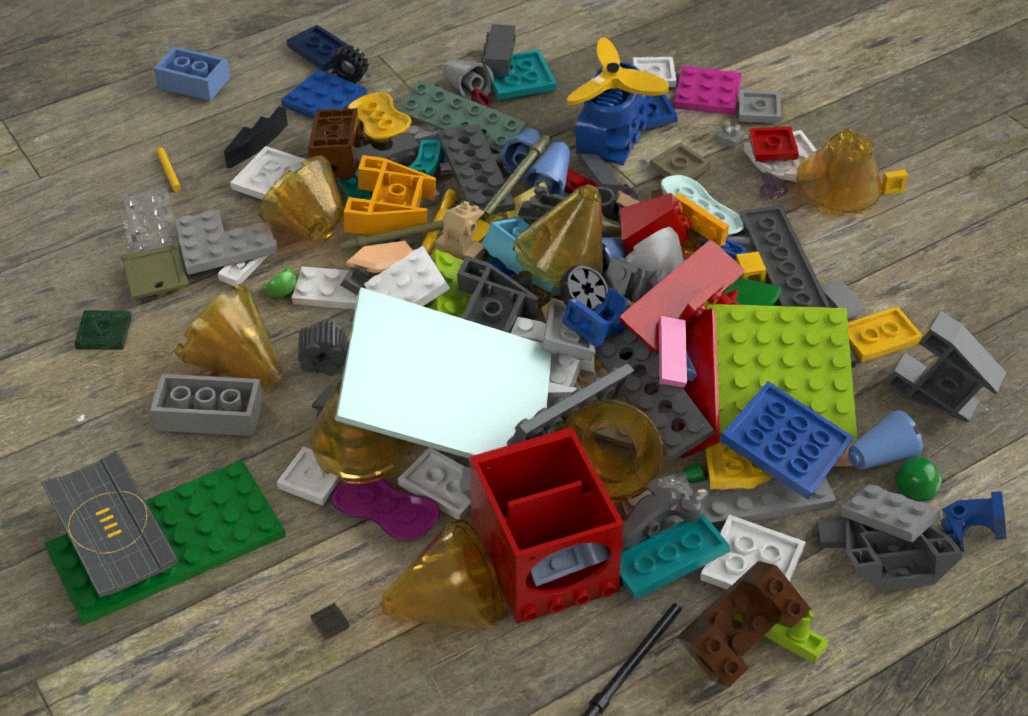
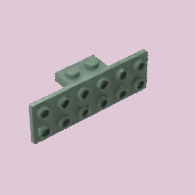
M421 80L416 82L398 109L411 118L440 130L479 124L490 150L497 153L502 151L503 146L521 133L526 126L522 120Z

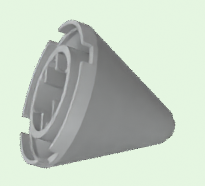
M671 227L655 232L633 247L634 251L624 259L622 257L619 258L620 260L652 270L651 277L654 271L660 272L661 270H664L669 275L684 262L679 236ZM606 270L605 273L602 275V276L604 277V279H605V277H606L607 270ZM635 273L626 296L630 300L639 276ZM650 278L647 279L642 297L655 287L649 283Z

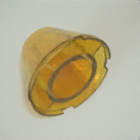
M616 400L595 401L574 412L562 428V430L573 428L612 501L622 500L623 502L641 495L647 490L646 486L660 472L663 462V444L659 431L652 420L633 405ZM603 427H614L624 431L633 440L636 453L623 458L606 454L597 445L594 431Z

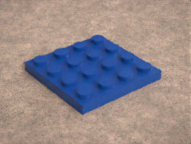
M767 381L723 432L719 441L809 500L851 444L854 437Z

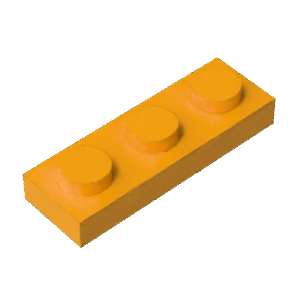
M679 193L674 196L676 201H680L683 209L682 215L683 217L687 216L690 228L706 239L713 240L719 247L726 244L729 225Z

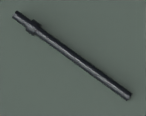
M673 603L601 693H596L589 701V707L582 716H597L607 709L612 696L682 611L678 604Z

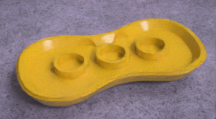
M376 92L362 96L351 102L347 107L358 108L359 122L364 125L365 135L377 143L388 142L390 137L408 132L411 125V117L396 110L393 106L392 96L387 93Z

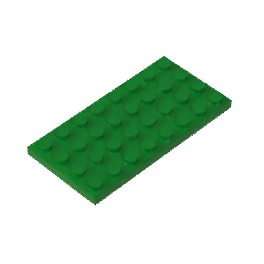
M240 460L145 500L177 556L178 562L167 570L114 594L98 596L67 533L44 543L82 626L286 537V533L244 461Z

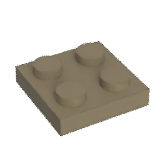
M678 143L650 160V167L664 177L683 175L694 179L709 170L711 162L682 143Z

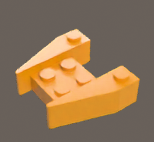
M362 155L358 167V189L374 192L371 200L348 197L344 209V232L375 235L426 224L427 208H420L419 204L421 198L435 200L436 178L385 158Z

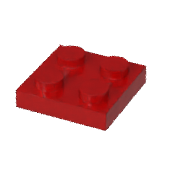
M791 126L749 128L748 136L756 162L798 160L799 151Z

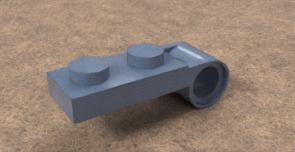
M584 543L570 546L540 561L528 575L532 586L536 587L603 562L609 558V552L606 545L600 543Z

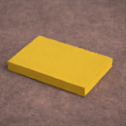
M898 306L848 322L850 348L861 363L917 345L923 336Z

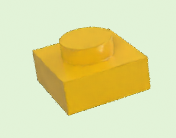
M905 169L884 173L881 186L884 195L905 191L908 177Z

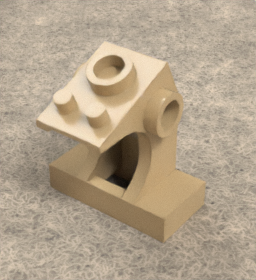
M466 201L462 205L447 210L442 218L444 233L435 241V249L449 253L463 261L466 255L480 259L486 253V249L481 246V243L472 240L471 235L476 230L477 219L484 211L480 210L478 206L469 205V202Z

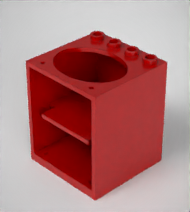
M572 427L469 456L472 526L516 624L524 621L530 622L537 617L558 613L563 609L575 605H584L591 600L609 597L619 592L624 523ZM584 543L606 545L609 552L607 560L536 587L532 586L528 575L529 572L540 561L564 548Z

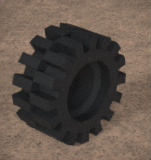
M344 45L336 50L329 62V67L333 69L331 71L332 74H337V77L356 84L368 70V59L363 58L365 54L363 52L360 54V49L354 50V46L350 45L348 48V45ZM344 61H347L350 64H352L354 68H351L348 65H346Z

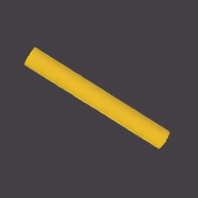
M158 148L156 153L173 191L178 192L181 190V186L163 148Z

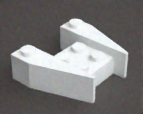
M517 317L510 334L543 344L546 324L541 321ZM595 349L591 361L586 359L577 360L571 355L564 353H551L547 409L552 407L561 397L565 399L570 397L577 389L574 386L581 369L595 371Z

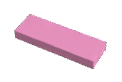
M661 316L659 320V384L684 388L687 383L685 320Z

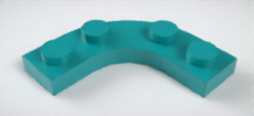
M421 140L418 156L415 162L408 167L433 176L440 164L442 154L440 141Z

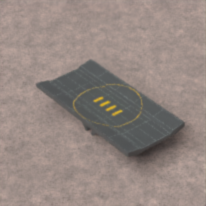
M117 450L101 458L100 461L67 475L41 481L99 597L114 594L163 572L178 562L177 556Z

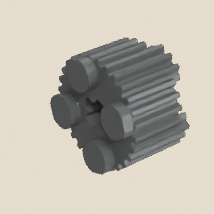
M322 320L316 326L311 325V327L301 328V331H299L298 361L303 371H316V373L321 372L333 376L338 374L339 368H342V365H345L347 336L345 332L342 333V329L339 330V327H336L334 321Z

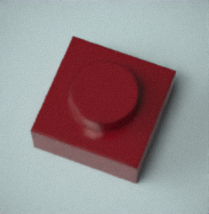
M477 88L470 92L471 101L492 109L491 98Z

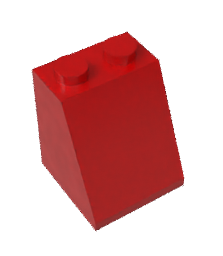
M672 193L620 208L622 241L629 254L634 251L633 247L666 227L674 229L679 236L680 244L688 239L689 220L687 216L683 217L681 203L679 200H675Z

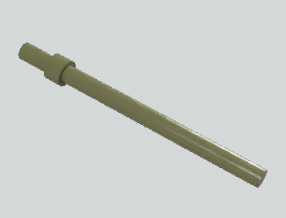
M543 135L538 142L530 147L528 155L483 210L482 216L484 218L491 216L532 162L542 155L544 147L550 141L548 135Z
M442 220L370 236L364 234L356 236L357 239L339 242L341 251L358 247L360 250L364 246L441 230L443 229Z

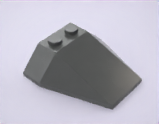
M846 518V558L858 575L881 592L934 585L962 559L963 553L952 538L932 525L913 542H909Z

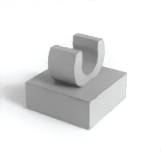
M728 120L722 126V130L716 135V142L734 149L744 139L745 131L740 130L739 124L735 127L730 126V121Z

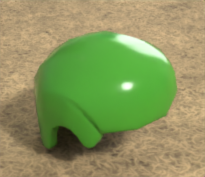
M286 267L285 271L275 275L268 283L263 284L262 288L271 298H284L295 288L296 276L289 267Z

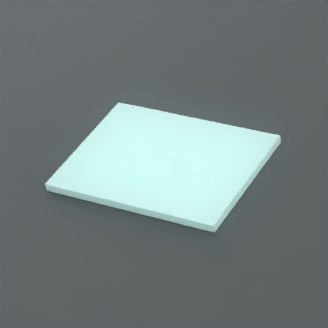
M361 287L355 307L335 420L465 458L507 446V441L516 432L515 426L525 418L529 420L542 408L545 407L547 409L551 352L542 348V343Z

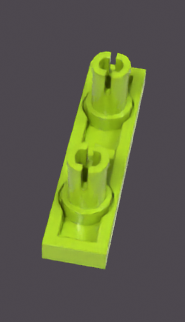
M811 610L792 628L776 624L764 635L813 664L824 653L829 643V640L809 630L814 616ZM736 613L732 617L741 623L743 621L740 613Z

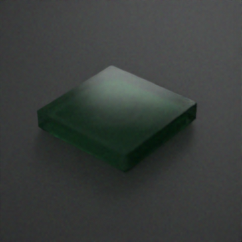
M84 310L74 343L75 348L78 350H123L132 319L131 311Z

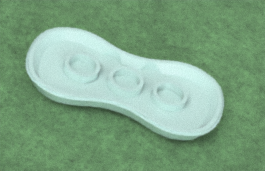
M673 175L662 179L661 189L663 195L672 193L675 196L680 193L729 225L727 237L735 235L744 229L740 216L714 200L697 181L683 175Z

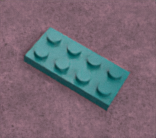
M704 514L696 523H689L684 520L622 551L620 580L633 598L637 600L731 552L730 545Z

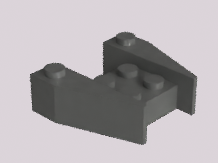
M466 255L457 273L458 290L472 294V297L461 317L462 319L511 333L517 317H520L522 311L538 315V297L490 263Z
M940 311L930 322L918 343L937 355L936 358L927 367L905 352L893 366L884 385L906 399L969 422L979 403L973 396L983 386L996 394L1007 372L961 323Z

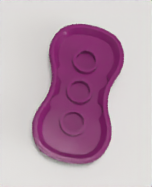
M362 472L350 476L335 489L331 497L334 507L344 515L373 521L389 536L402 542H413L426 535L440 516L439 506L430 498L403 493L395 489L384 477L370 472Z

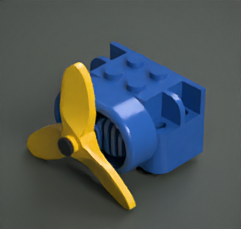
M600 38L597 42V58L600 68L596 70L589 82L577 88L567 98V105H577L584 102V107L575 127L576 154H598L603 161L624 165L633 146L638 144L641 131L646 129L647 119L652 111L651 107H647L649 103L648 95L659 96L666 94L669 91V85L659 76L640 71L630 63L620 62L618 52L612 42L606 38Z

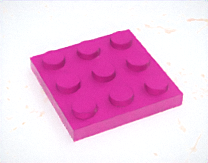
M682 66L674 108L735 115L742 73L715 70L713 68L705 69L694 66Z

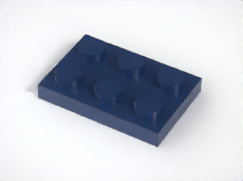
M315 25L286 40L287 47L323 71L330 69L329 62L336 50L341 46L348 45L319 25Z

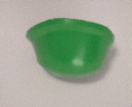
M912 457L907 459L897 471L895 482L901 493L907 498L915 501H927L938 493L942 477L931 461L922 457Z

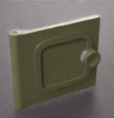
M178 242L170 246L121 255L132 300L150 295L163 297L168 291L189 287ZM157 284H163V286L155 287Z

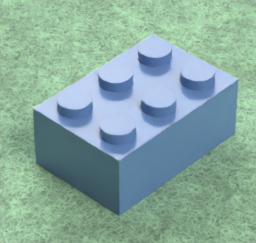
M175 46L154 67L157 87L159 89L211 101L230 80L226 58Z

